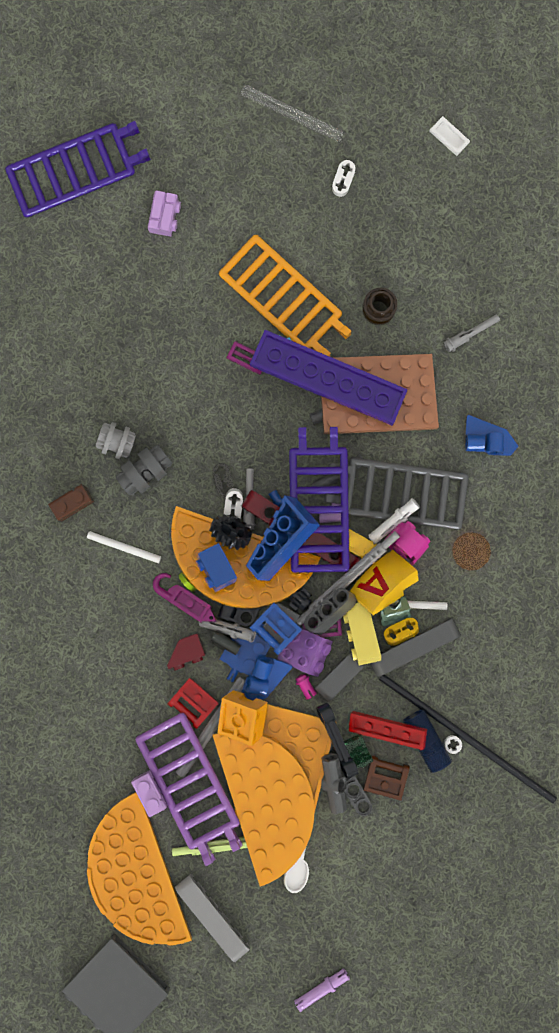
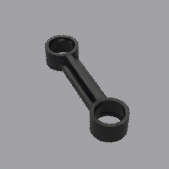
M326 702L316 707L318 716L325 726L339 757L340 767L345 777L349 779L358 775V769L349 755L330 705Z

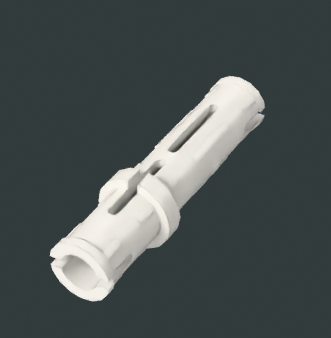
M411 498L400 509L397 508L390 518L368 535L370 540L377 544L401 522H406L408 517L420 508L418 503Z

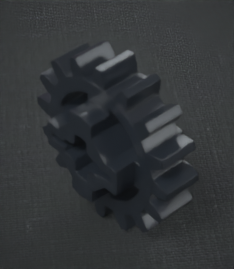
M225 514L222 517L218 515L216 519H213L209 529L212 532L211 537H216L215 542H221V546H227L229 549L232 547L236 550H239L240 547L244 549L246 545L248 546L252 533L249 532L250 527H245L246 523H241L240 518L236 519L233 515H230V517H227Z

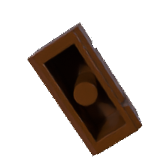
M80 484L74 490L67 492L48 505L57 520L62 522L95 501L85 485Z

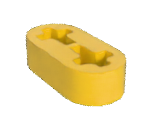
M406 618L388 627L384 631L387 644L395 646L416 636L419 632L418 622L414 618ZM410 624L411 626H413V630L410 631V629L407 628V625ZM391 633H393L394 635H396V638H395V639H393L392 637H390V634H391Z

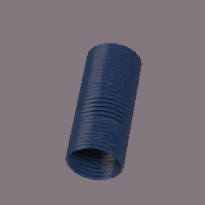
M422 709L414 713L415 717L407 716L402 722L427 729L424 750H418L430 772L435 773L450 765L452 759L427 717L425 710Z

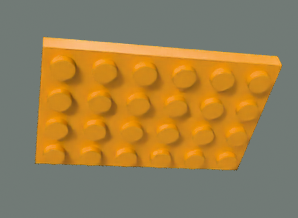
M267 704L263 735L285 747L300 763L311 785L315 813L324 776L321 758L329 754L332 743L327 730L318 716Z

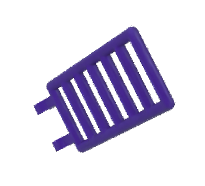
M133 121L118 129L115 123H111L7 165L5 170L23 216H33L134 175L135 170L133 166L151 160L146 148L129 157L122 140L140 133L136 122ZM112 133L126 168L118 173H115L101 136ZM93 139L108 173V177L98 180L84 146V143ZM76 146L91 181V184L80 187L66 151ZM58 153L74 189L66 194H63L49 159V157ZM41 160L56 195V198L49 201L45 200L31 165ZM24 167L39 205L31 208L27 206L14 171Z
M299 427V448H291L289 450L290 497L297 498L298 500V494H341V506H304L310 514L341 513V525H320L313 532L341 533V545H302L291 557V571L294 573L349 571L348 450L346 447H338V427H330V447L307 448L306 427ZM340 455V467H297V456ZM340 474V486L297 487V475ZM341 552L342 564L299 565L298 553Z

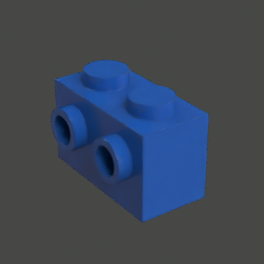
M219 543L198 553L196 563L200 571L204 570L207 576L205 581L209 588L213 587L214 591L217 592L236 582L237 576Z

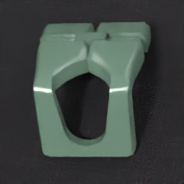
M406 596L401 597L394 607L389 605L380 611L382 626L395 624L396 621L400 622L406 618H411V609Z

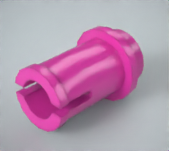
M303 673L295 678L297 681L296 685H299L305 698L310 699L312 697L308 690L313 697L317 692L309 681L310 677Z

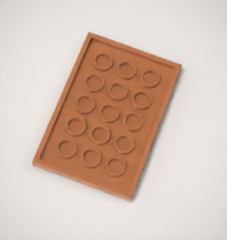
M432 354L334 358L408 390L393 426L321 396L324 434H330V427H338V434L431 430L439 428Z

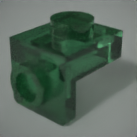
M361 734L344 741L357 769L373 762Z

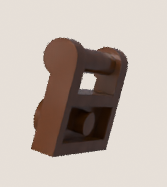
M371 756L363 790L401 801L410 766L394 764L380 760L376 756ZM379 767L401 773L400 779L377 773L375 768Z

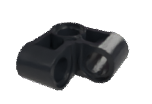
M222 604L218 617L248 627L255 622L261 608H237ZM246 612L252 615V620L249 623L242 621V615Z

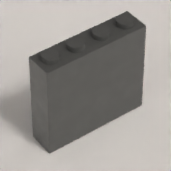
M114 933L65 984L62 992L68 1001L73 1002L78 1007L82 1015L87 1016L92 1021L96 1029L101 1030L103 1033H132L169 994L170 987Z

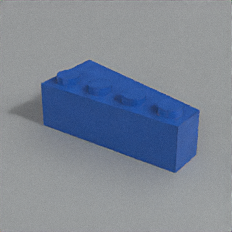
M284 496L280 509L276 510L273 516V522L269 528H266L263 540L257 545L246 565L257 580L270 581L320 526L297 498Z

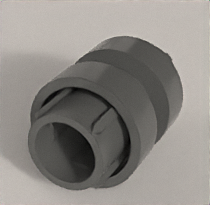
M159 445L154 446L150 450L145 447L137 453L140 457L138 461L133 464L129 459L120 466L123 471L116 475V480L129 496L137 491L141 494L151 487L148 482L155 477L159 481L167 475L165 470L172 465V462Z

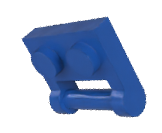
M275 603L250 626L253 632L256 631L275 649L274 652L277 655L302 631ZM264 621L284 639L281 643L261 626Z

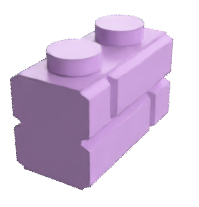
M155 191L148 223L149 233L171 237L172 231L176 232L177 220H175L176 213H180L181 202H179L176 194Z
M150 770L135 777L131 782L149 817L167 808L164 797Z

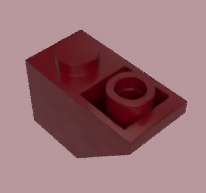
M198 633L178 641L167 665L168 669L174 668L175 671L185 667L184 663L192 661V664L203 660L202 656H205L206 652Z

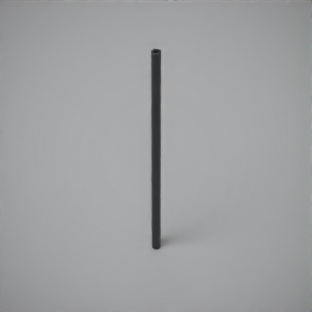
M385 674L379 678L385 685L419 709L425 710V713L552 804L556 801L557 797Z

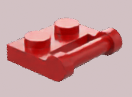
M190 677L167 704L170 707L176 708L180 713H185L188 720L193 723L192 726L197 729L219 702ZM179 698H184L190 705H192L198 712H200L201 715L199 717H196L190 710H188L181 702L178 701Z

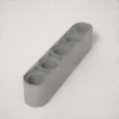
M189 874L175 886L177 893L233 962H236L251 949L249 944L245 943L239 931L230 925L231 921L227 916L218 910V905L214 900L205 894L206 890L199 882L193 879V874Z

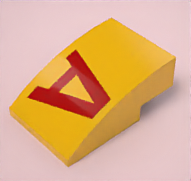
M391 550L375 562L359 578L350 592L355 595L356 600L372 615H375L403 597V590L419 581L418 571L398 553Z

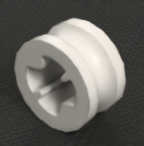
M450 735L444 740V746L449 753L456 754L461 750L462 742L457 736ZM454 739V742H458V744L455 745L456 749L453 750L451 747L448 748L450 740Z

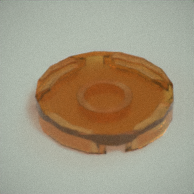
M471 532L457 538L453 544L452 554L457 565L471 571L482 568L489 561L491 549L490 544L482 535Z

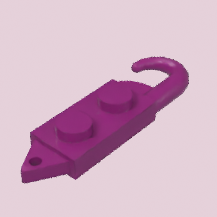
M161 573L155 577L153 588L158 595L200 623L202 621L216 622L211 610L212 607L179 585L171 587L168 591L160 587V580L164 577L171 578L170 574Z

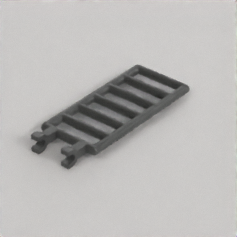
M356 457L350 458L348 466L349 515L383 520L390 518L394 514L388 513L394 471L405 472L401 507L409 501L413 473L424 475L418 517L409 516L407 521L412 524L455 530L462 528L469 479L468 474ZM330 463L328 467H340V464ZM356 465L368 467L362 509L351 507ZM375 468L386 470L381 511L370 510ZM431 476L442 477L437 519L426 518ZM450 479L461 480L455 522L444 520ZM325 494L324 502L341 504V496Z

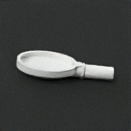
M305 850L297 862L284 874V885L291 893L300 892L308 880L309 867L306 861L303 860Z

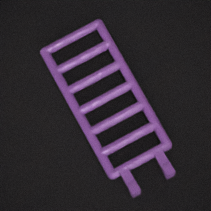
M180 713L137 736L135 739L188 848L195 849L198 847L205 866L216 860L206 842L224 833L232 851L239 850L243 844L233 829L239 826V819L186 714ZM181 722L186 733L149 751L145 743L146 740ZM190 740L195 749L194 751L160 769L157 768L153 758ZM199 757L204 768L168 787L166 786L162 778L163 775ZM208 775L212 786L175 804L171 793ZM217 793L221 804L184 822L179 811ZM224 810L226 811L230 819L229 822L193 840L188 829Z

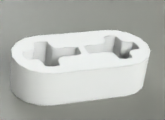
M350 160L342 161L338 167L332 185V191L336 196H345L349 191L355 174V164ZM346 166H349L350 171H348L345 177L343 176L344 169L342 168H346ZM341 180H343V181H344L343 187L346 188V189H342L341 191H338V187H337V186H339L340 183H341Z
M232 488L228 490L224 506V514L226 516L231 514V509H235L234 515L237 517L234 518L241 519V504L243 503V494L239 489ZM233 494H237V497L240 498L236 499L235 505L232 504V498H229Z

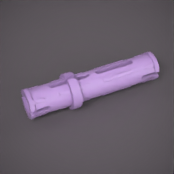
M342 968V970L330 978L327 976L324 978V982L294 1000L295 1004H298L296 1006L298 1010L302 1012L311 1004L328 993L335 992L337 987L349 981L350 977L349 975L347 976V971Z

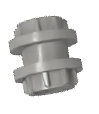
M111 422V425L104 423L95 445L96 448L101 449V453L105 455L107 450L116 452L115 458L117 459L129 457L136 437L135 433L131 432L130 427L125 426L124 431L116 429L115 422Z

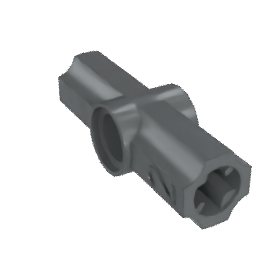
M327 754L321 758L324 771L321 787L324 791H327L331 813H344L347 810L344 793L347 788V779L341 774L340 761L337 754Z

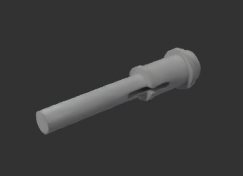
M496 314L466 332L461 331V333L452 338H446L444 342L446 350L454 352L457 347L469 342V338L499 322V316Z
M246 469L247 497L250 490H253L254 469ZM243 508L245 527H250V530H254V526H256L255 515Z

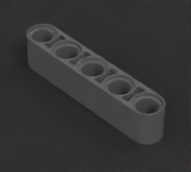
M449 618L447 622L439 623L431 627L429 631H423L412 639L381 652V661L370 664L376 676L380 677L455 640L461 634L453 618Z

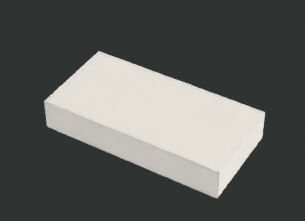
M443 116L429 131L456 156L470 143V140Z

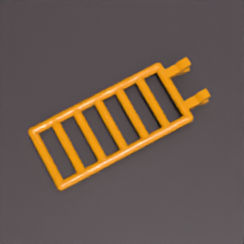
M253 235L219 271V276L283 335L287 338L290 337L293 342L310 349L312 348L330 357L331 353L317 341L331 327L338 331L345 339L351 335L352 331L338 320L342 316V311L258 235ZM257 244L264 252L235 281L228 272ZM270 256L278 264L249 293L242 285ZM283 269L286 270L291 277L263 306L255 298ZM298 281L305 290L276 318L269 310ZM312 294L319 302L290 331L283 323ZM326 307L333 315L304 344L297 335Z

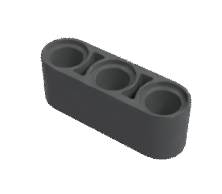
M338 588L305 618V628L317 635L325 633L356 604L355 595L345 588ZM347 595L346 600L342 602L343 597ZM332 608V613L328 615V611ZM318 621V625L314 628L315 622Z
M350 651V654L344 657L336 665V668L330 671L314 689L329 702L366 664L359 666L358 661L353 660L352 652Z

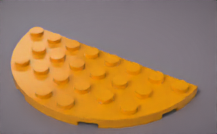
M176 506L171 527L172 547L175 558L188 581L210 599L237 608L266 607L290 597L304 586L312 576L313 572H292L290 558L270 581L257 580L246 565L255 548L264 537L252 533L251 540L244 549L241 547L239 550H236L234 547L229 549L227 546H221V542H215L216 537H211L212 532L209 529L213 519ZM219 543L237 576V580L235 583L215 592L213 587H208L205 581L207 576L204 570H199L196 561L198 560V553ZM298 553L299 565H316L321 558L310 553Z
M215 733L212 736L258 883L261 887L285 874L301 857L308 844L314 823V798L311 785L304 769L296 758L273 739L263 735L260 740L250 746Z
M134 792L114 805L94 832L88 850L87 877L91 894L100 912L107 917L113 926L134 940L151 945H177L192 941L190 930L149 816L137 793Z

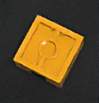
M235 690L231 691L222 698L217 733L250 746L254 745L263 736L268 702L258 698L250 700L244 696V693Z

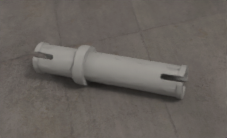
M217 619L216 622H199L200 627L230 635L233 639L240 638L253 642L256 637V631L253 632L250 629L241 627L237 623L231 624Z

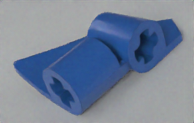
M471 415L466 417V451L511 456L518 448L517 443L507 429Z
M258 656L252 674L246 678L241 693H244V696L250 700L267 698L292 669L291 664L266 656Z

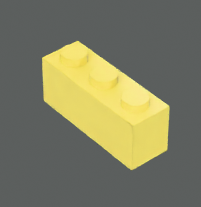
M358 602L343 616L344 623H348L350 628L347 631L349 642L353 641L354 649H351L353 660H357L360 666L381 661V653L371 613Z

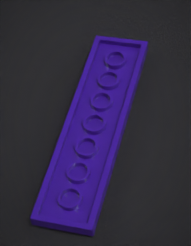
M264 330L250 362V366L391 426H393L408 390L267 330Z

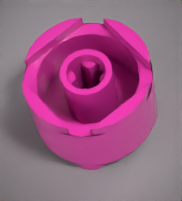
M407 521L406 523L401 522L389 533L387 537L394 531L400 537L388 548L394 550L402 558L410 560L408 563L414 565L429 548L430 540L425 535H420L415 530L416 527Z

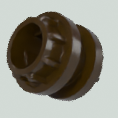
M380 287L371 290L363 302L362 312L364 317L374 325L388 323L397 310V299L389 289ZM377 301L383 302L387 309L385 311H378L373 307V303Z

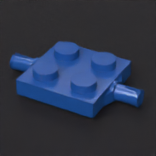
M257 632L253 642L240 638H231V640L242 646L236 655L226 649L219 660L227 663L232 668L226 678L231 682H234L238 672L251 676L257 657L266 656L271 645Z

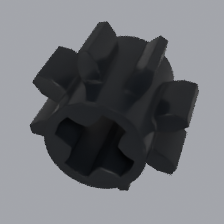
M305 588L302 591L299 589L289 597L292 601L289 605L295 611L300 609L303 612L312 603L310 599L312 595Z

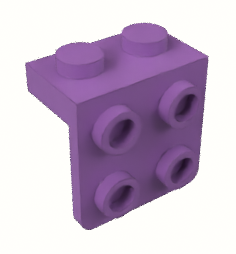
M302 629L278 655V660L289 663L292 667L304 673L318 677L324 668V662L331 651L333 641Z

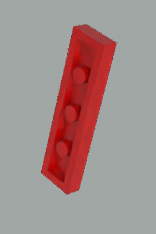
M352 711L350 714L349 732L420 750L425 748L427 729L356 711Z

